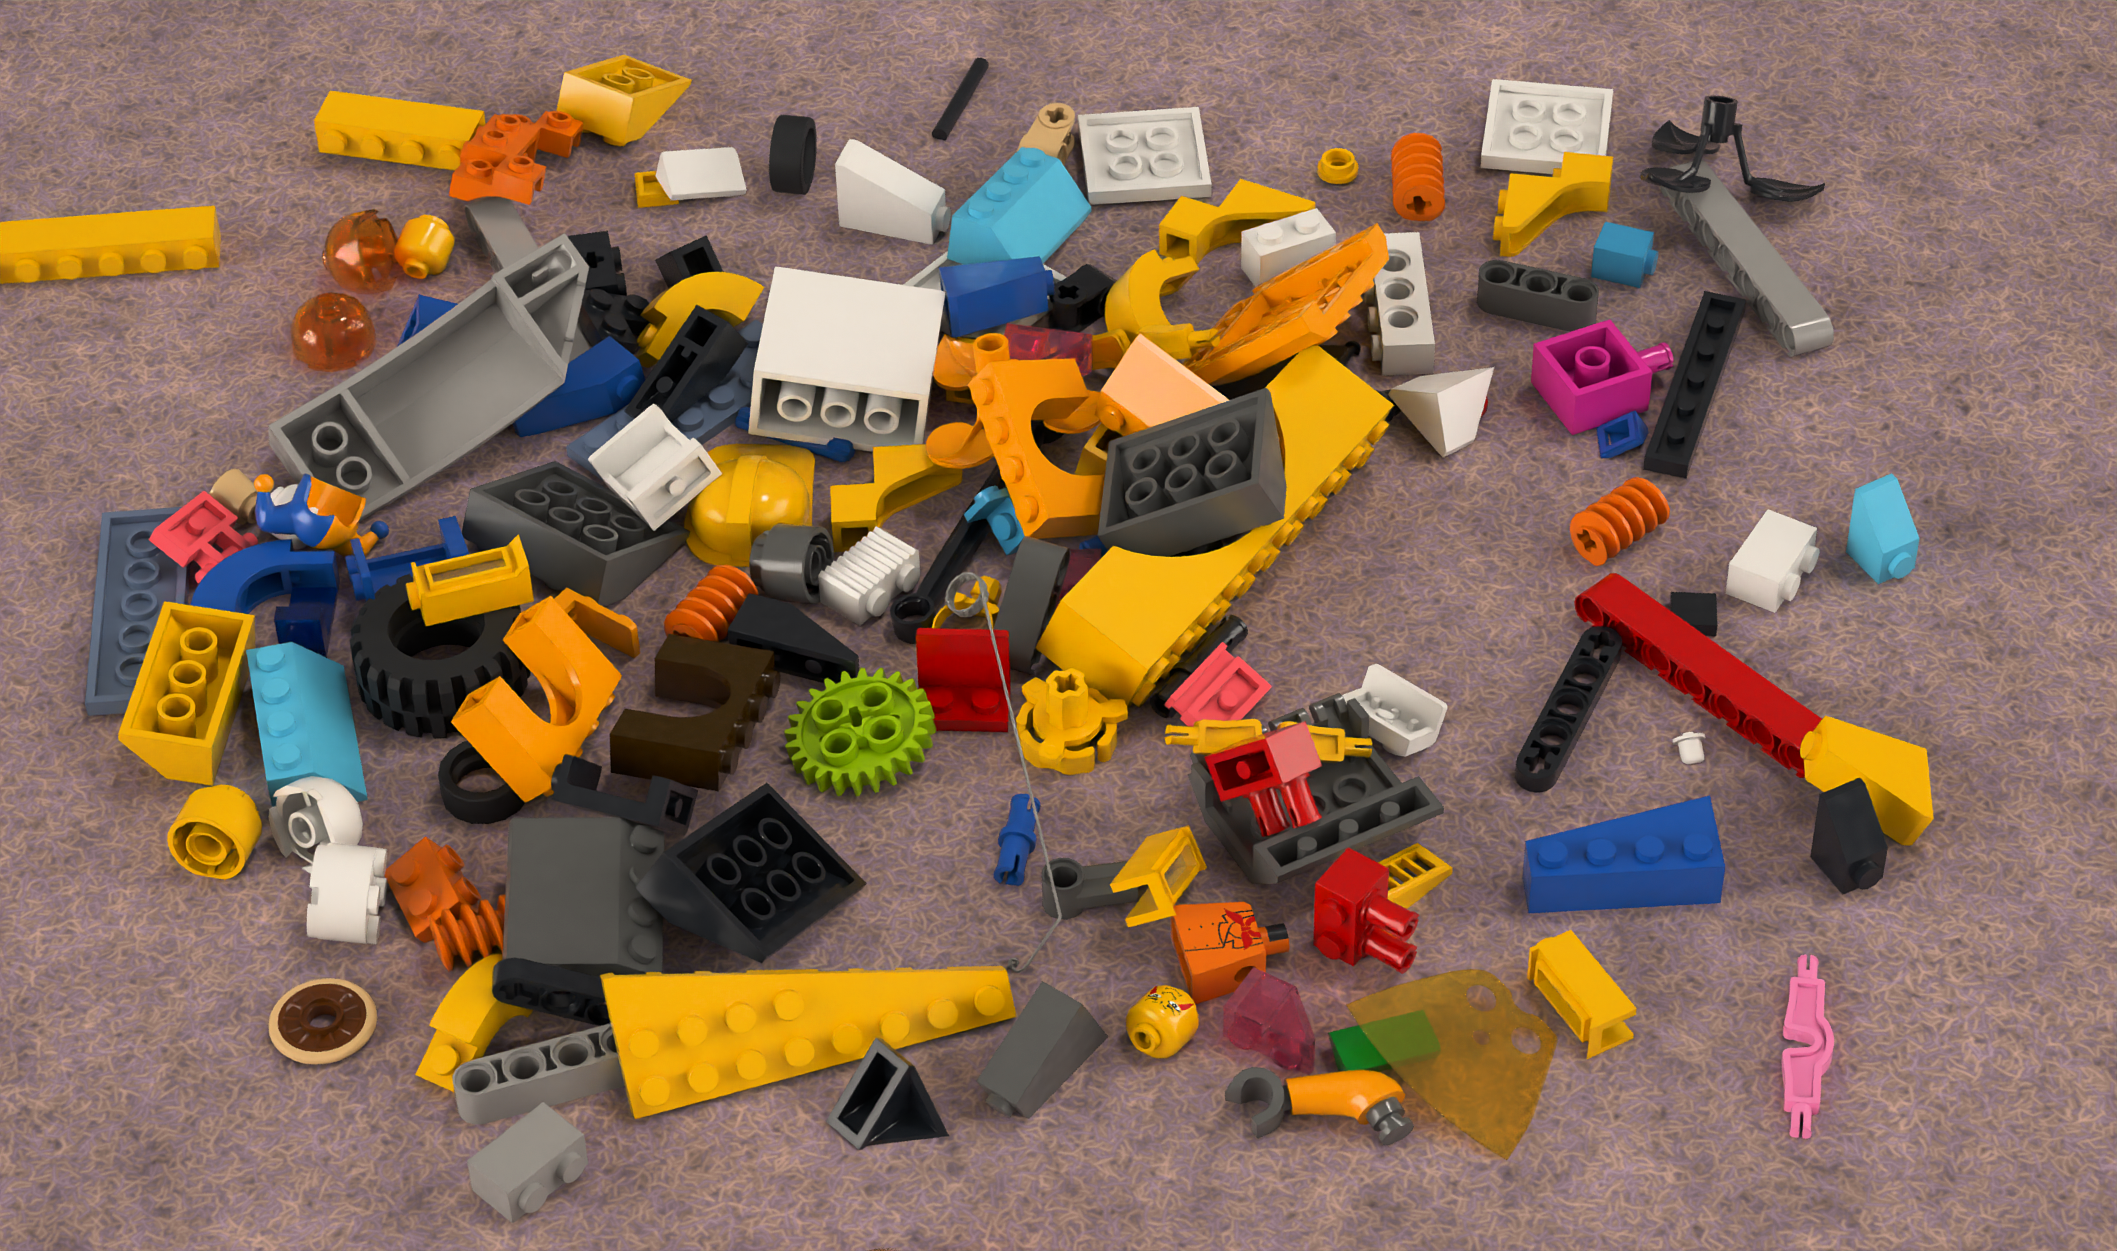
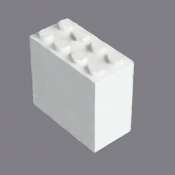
M775 266L754 367L748 434L827 445L829 440H833V437L851 441L853 448L856 450L873 452V447L923 444L946 291Z

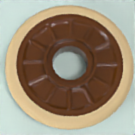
M316 979L294 987L280 998L269 1018V1034L275 1047L286 1057L305 1064H329L353 1055L368 1042L376 1027L377 1010L370 995L358 985L341 979ZM320 1015H331L336 1018L327 1027L319 1028L310 1025V1022Z

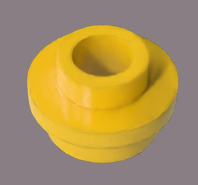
M1333 148L1327 150L1322 155L1317 165V173L1325 182L1345 184L1357 177L1358 163L1350 151L1342 148Z

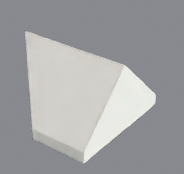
M1494 367L1419 376L1391 389L1388 395L1443 458L1466 447L1475 440Z

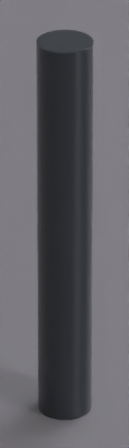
M978 57L972 63L933 129V138L945 141L989 67L988 62L984 58Z

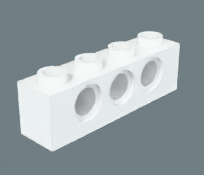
M1419 232L1384 233L1387 240L1389 260L1373 279L1375 285L1364 293L1365 304H1373V307H1368L1367 311L1368 331L1377 333V335H1371L1372 361L1380 360L1382 376L1433 374L1435 341Z

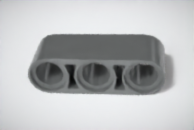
M1503 260L1487 261L1479 268L1477 305L1486 313L1569 332L1596 324L1599 289L1591 280Z
M1025 536L1019 545L993 629L1007 630L1009 632L1010 669L1032 675L1035 671L1031 669L1032 665L1040 661L1042 653L1035 647L1055 612L1070 562V548L1030 536Z

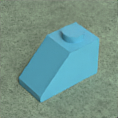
M1891 473L1855 489L1846 553L1877 584L1894 577L1897 579L1905 577L1915 568L1920 538L1898 479Z

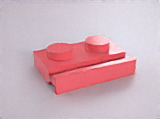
M1222 642L1169 697L1164 705L1168 709L1173 707L1182 715L1179 719L1189 727H1193L1194 722L1202 719L1242 720L1272 686L1239 656L1234 658L1226 651L1227 645Z

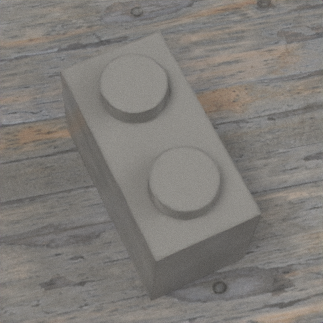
M544 1102L467 1160L472 1191L511 1223H514L525 1213L537 1211L544 1204L549 1194L563 1183L575 1181L588 1164L584 1134Z

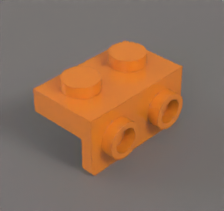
M426 836L390 865L384 875L415 937L424 943L433 940L428 914L432 916L437 925H440L441 912L444 909H449L457 920L460 907L463 904H468L475 915H478V901L481 899L477 888L461 872L464 862L457 852L449 845L440 847Z

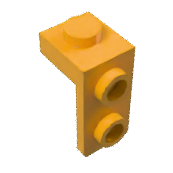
M567 587L554 598L586 634L634 659L640 654L637 625L629 617L617 614L598 604L591 597L582 596Z

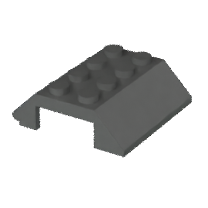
M1340 693L1309 705L1314 723H1311L1309 715L1304 708L1268 722L1270 731L1277 730L1278 725L1282 722L1300 723L1306 721L1307 725L1343 729L1345 737H1369V714L1355 698L1348 700L1346 704L1344 697ZM1262 725V734L1267 733V729ZM1372 746L1356 747L1371 748V756L1369 758L1344 756V760L1341 762H1321L1322 766L1310 771V776L1306 778L1317 809L1321 813V819L1293 829L1290 816L1278 788L1276 792L1291 827L1262 837L1248 797L1243 798V796L1221 802L1204 758L1207 755L1195 754L1194 752L1190 754L1193 764L1191 765V773L1187 775L1205 823L1252 884L1280 883L1339 858L1348 847L1358 850L1444 813V806L1419 776L1402 783Z

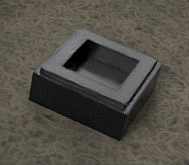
M1671 592L1670 611L1705 636L1717 635L1716 593Z

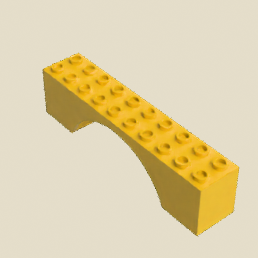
M1314 344L1300 351L1265 387L1271 393L1278 437H1280L1279 444L1287 486L1284 519L1254 528L1236 542L1221 549L1192 556H1150L1112 546L1060 601L1035 647L1038 651L1063 671L1073 668L1085 674V684L1088 686V689H1097L1108 700L1124 699L1127 709L1132 703L1140 708L1155 690L1156 685L1154 683L1160 677L1164 680L1169 677L1172 668L1182 660L1179 656L1185 650L1192 652L1207 633L1205 628L1210 623L1217 625L1232 605L1230 601L1235 596L1240 599L1256 580L1254 575L1259 570L1265 572L1273 564L1281 552L1278 549L1283 544L1289 546L1297 538L1305 526L1301 522H1304L1307 518L1313 520L1328 502L1326 497L1331 492L1336 495L1344 487L1352 475L1348 470L1351 471L1354 467L1360 469L1375 451V448L1370 443L1374 446L1388 430L1390 424L1385 419L1394 405L1318 345L1315 346Z

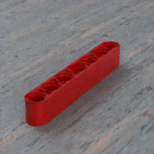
M1610 573L1575 598V610L1583 622L1590 621L1594 624L1591 627L1605 626L1616 630L1621 635L1622 645L1627 648L1624 650L1626 653L1651 671L1653 669L1659 671V677L1684 695L1691 694L1694 697L1691 700L1717 719L1724 718L1727 720L1728 723L1726 725L1753 745L1756 743L1763 746L1760 750L1788 770L1791 768L1796 770L1798 773L1795 775L1799 778H1805L1804 759L1800 756L1801 743L1805 735L1809 731H1814L1822 720L1821 717L1617 573Z

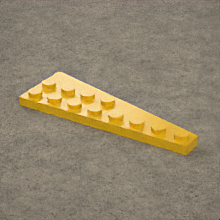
M1003 966L947 967V969L921 970L904 967L895 968V970L848 968V971L790 969L746 970V973L694 971V974L646 972L640 975H614L613 973L600 975L630 1110L634 1119L862 1059L875 1038H882L892 1048L899 1049L1017 1017L1008 973Z

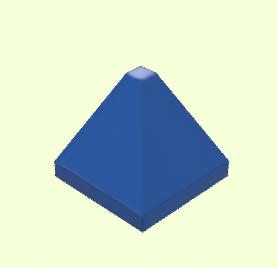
M1636 411L1596 427L1601 459L1612 458L1644 443L1649 433L1648 427Z

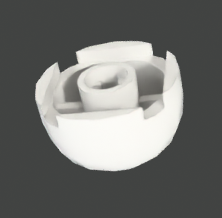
M310 776L299 779L275 791L273 797H277L276 806L269 809L268 816L272 835L281 853L286 858L293 851L311 863L302 867L310 874L314 855L307 852L308 848L319 842L357 845L359 843L363 827L360 808L356 799L342 784L330 778Z

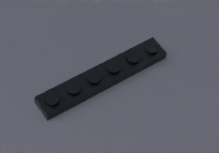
M1704 291L1645 454L1643 470L1687 479L1745 313L1746 299Z

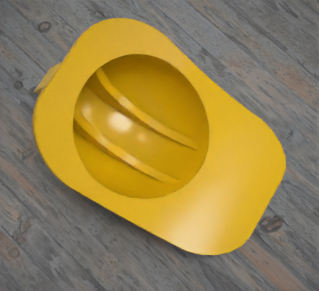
M727 444L713 448L708 452V455L719 468L722 475L689 501L684 522V528L690 531L686 543L695 557L711 565L727 564L737 567H749L753 543L764 531L771 530L778 523L812 526L815 457L813 453L806 448L772 444Z

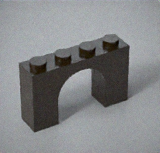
M669 634L654 658L655 696L702 704L716 710L694 717H673L625 708L610 732V771L615 774L652 780L654 775L689 787L719 792L728 774L733 775L735 773L742 748L747 749L749 747L755 724L763 722L767 702L778 694L781 676L780 671L774 670V651Z

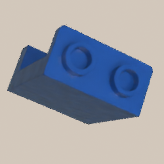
M456 516L438 519L442 544L366 559L360 539H351L353 555L345 556V561L356 601L365 600L366 603L369 598L374 600L377 590L386 584L391 587L396 584L399 577L407 574L413 577L412 562H415L416 566H422L469 555Z

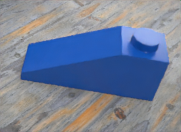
M608 336L569 362L565 383L513 422L515 433L520 437L537 435L616 413L631 402L645 381L640 360L612 337Z

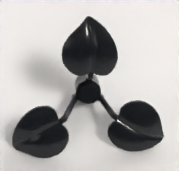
M1717 95L1706 96L1704 99L1700 136L1687 133L1668 120L1657 130L1652 138V147L1654 149L1682 155L1695 153L1692 166L1685 172L1671 168L1652 167L1640 173L1641 180L1670 190L1684 193L1706 191L1710 188L1711 180L1696 176L1703 154L1717 153L1720 150L1719 143H1727L1729 136L1734 135L1745 185L1751 186V193L1773 200L1793 202L1813 197L1825 188V183L1817 186H1806L1769 178L1753 177L1749 171L1741 135L1743 125L1735 123L1738 101L1730 97Z

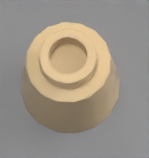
M231 469L225 472L214 483L209 495L238 517L236 523L243 525L247 521L255 523L257 490L254 487V483L239 469Z

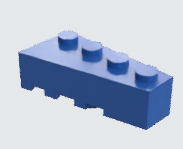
M1709 795L1525 841L1522 879L1528 913L1721 903L1725 863L1711 797Z

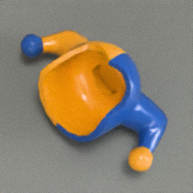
M304 473L292 500L278 506L274 505L270 496V492L274 487L272 477L267 474H260L254 480V487L257 490L255 519L258 528L264 532L287 535L295 534L299 540L312 548L332 549L343 557L353 555L351 539H360L366 557L378 539H383L389 534L388 525L383 521H376L370 526V532L363 536L358 535V524L365 507L366 498L325 483L309 474ZM316 507L318 509V513L315 514L311 512L310 508Z

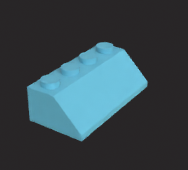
M1021 147L952 215L947 259L966 265L1040 256L1042 263H1044L1085 221L1092 207L1060 159L1046 155L1037 148Z
M293 642L246 650L264 768L272 807L276 806L277 797H273L275 791L299 779L310 776L330 778L337 781L352 794L357 802L368 800L344 666Z

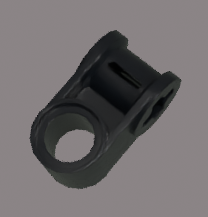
M1086 264L1064 280L1055 283L1054 295L1049 296L1050 302L1053 304V313L1049 315L1048 319L1049 329L1058 335L1071 336L1080 333L1102 316H1105L1106 298L1109 290L1117 280L1093 265Z

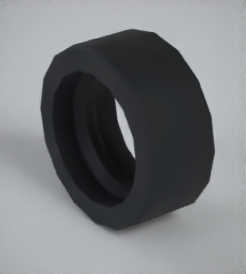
M779 115L776 119L769 153V178L771 188L775 192L806 195L810 189L817 153L816 126L814 119L811 117Z
M464 741L449 750L440 762L438 779L441 796L446 810L455 818L471 824H491L506 820L524 806L525 802L507 783L487 792H470L457 786L460 779L468 773L482 768H492L468 741Z

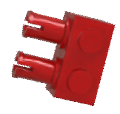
M1306 721L1244 739L1204 757L1221 802L1243 796V798L1248 797L1262 837L1283 831L1291 827V825L1294 829L1322 818L1306 780L1310 776V771L1322 766ZM1278 788L1280 790L1286 809L1292 822L1291 825L1287 821L1280 799L1276 792V789Z
M1348 847L1315 883L1313 945L1318 947L1320 952L1327 958L1332 960L1340 959L1353 967L1362 957L1370 955L1403 974L1411 967L1417 954L1415 951L1417 946L1405 941L1414 933L1419 921L1417 919L1419 914L1409 911L1388 899L1389 868Z

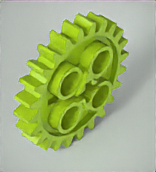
M864 667L859 670L857 678L851 679L849 674L843 671L841 682L837 684L828 678L824 679L826 689L822 692L813 688L809 689L812 701H797L796 705L800 714L789 715L788 720L791 728L784 730L788 742L785 744L795 772L803 774L807 785L817 782L820 792L826 791L833 785L837 796H841L847 787H852L855 796H860L863 786L870 785L871 789L877 793L880 789V781L886 780L893 786L896 785V773L899 771L907 775L913 773L910 761H925L922 749L933 747L930 735L936 733L933 721L935 719L930 701L927 699L925 690L923 688L917 690L913 678L903 682L899 671H896L887 679L884 669L881 667L875 672L873 677H868Z

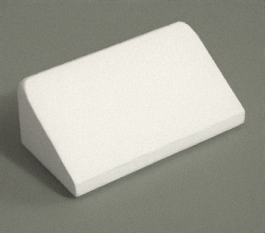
M733 147L664 151L660 154L655 177L670 200L728 197L746 194L747 189L738 154Z

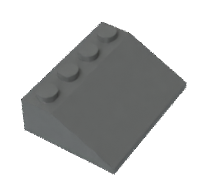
M1264 388L1109 441L1098 538L1109 551L1112 546H1116L1135 553L1169 557L1284 519L1287 486L1272 397L1269 390Z
M556 461L471 488L462 527L463 538L476 544L480 551L507 546L519 534L529 564L530 574L545 581V585L551 589L563 591L567 587L582 596L591 597L603 607L623 600L686 542L690 534L689 530L670 520H667L653 531L612 490Z
M622 817L512 818L508 829L502 960L522 958L596 977L606 973H613L614 975H640L646 972L663 973V916L650 905L635 887L663 854L664 831Z

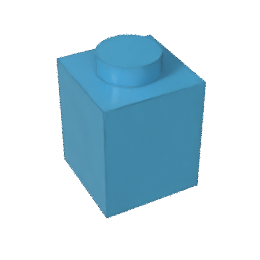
M1605 222L1594 246L1591 277L1640 288L1645 275H1653L1656 269L1659 252L1652 250L1654 232Z

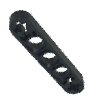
M1596 626L1587 629L1582 634L1517 757L1515 779L1521 788L1529 792L1538 793L1545 792L1556 784L1620 661L1622 638L1616 630L1610 627ZM1600 645H1605L1599 654V660L1594 658V649H1598ZM1578 674H1590L1597 680L1593 683L1584 684L1576 681L1573 677ZM1563 704H1572L1579 707L1581 711L1576 714H1565L1557 708ZM1546 735H1557L1563 738L1565 742L1560 745H1548L1541 738ZM1539 757L1545 760L1544 769H1540L1537 773L1530 772L1535 770L1539 763Z

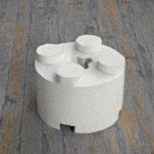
M320 843V845H317L309 887L312 888L311 904H308L307 907L308 937L377 944L381 918L375 915L378 914L379 906L384 907L387 878L380 877L385 875L387 849L338 843Z

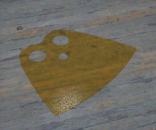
M1477 969L1451 971L1414 980L1346 1004L1354 1019L1375 1048L1418 1095L1468 1136L1500 1157L1508 1160L1533 1119L1558 1043L1556 1034L1538 1016L1527 1014L1519 1009L1512 1000L1511 991L1490 972ZM1481 985L1491 990L1496 998L1495 1007L1490 1011H1480L1472 1007L1466 997L1469 987ZM1517 1028L1531 1029L1540 1039L1541 1046L1539 1051L1534 1054L1520 1052L1512 1044V1032ZM1481 1030L1486 1032L1489 1036L1488 1044H1478L1473 1039L1474 1031Z

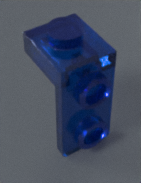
M334 587L293 588L289 606H276L274 623L278 643L293 642L327 658L338 599L337 589Z

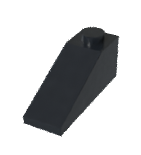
M696 305L624 412L635 419L652 404H656L672 423L725 379L748 345V342L729 322Z
M749 593L728 628L729 644L774 651V670L821 683H824V679L828 678L835 684L841 682L843 671H846L851 679L858 676L859 656L791 603Z

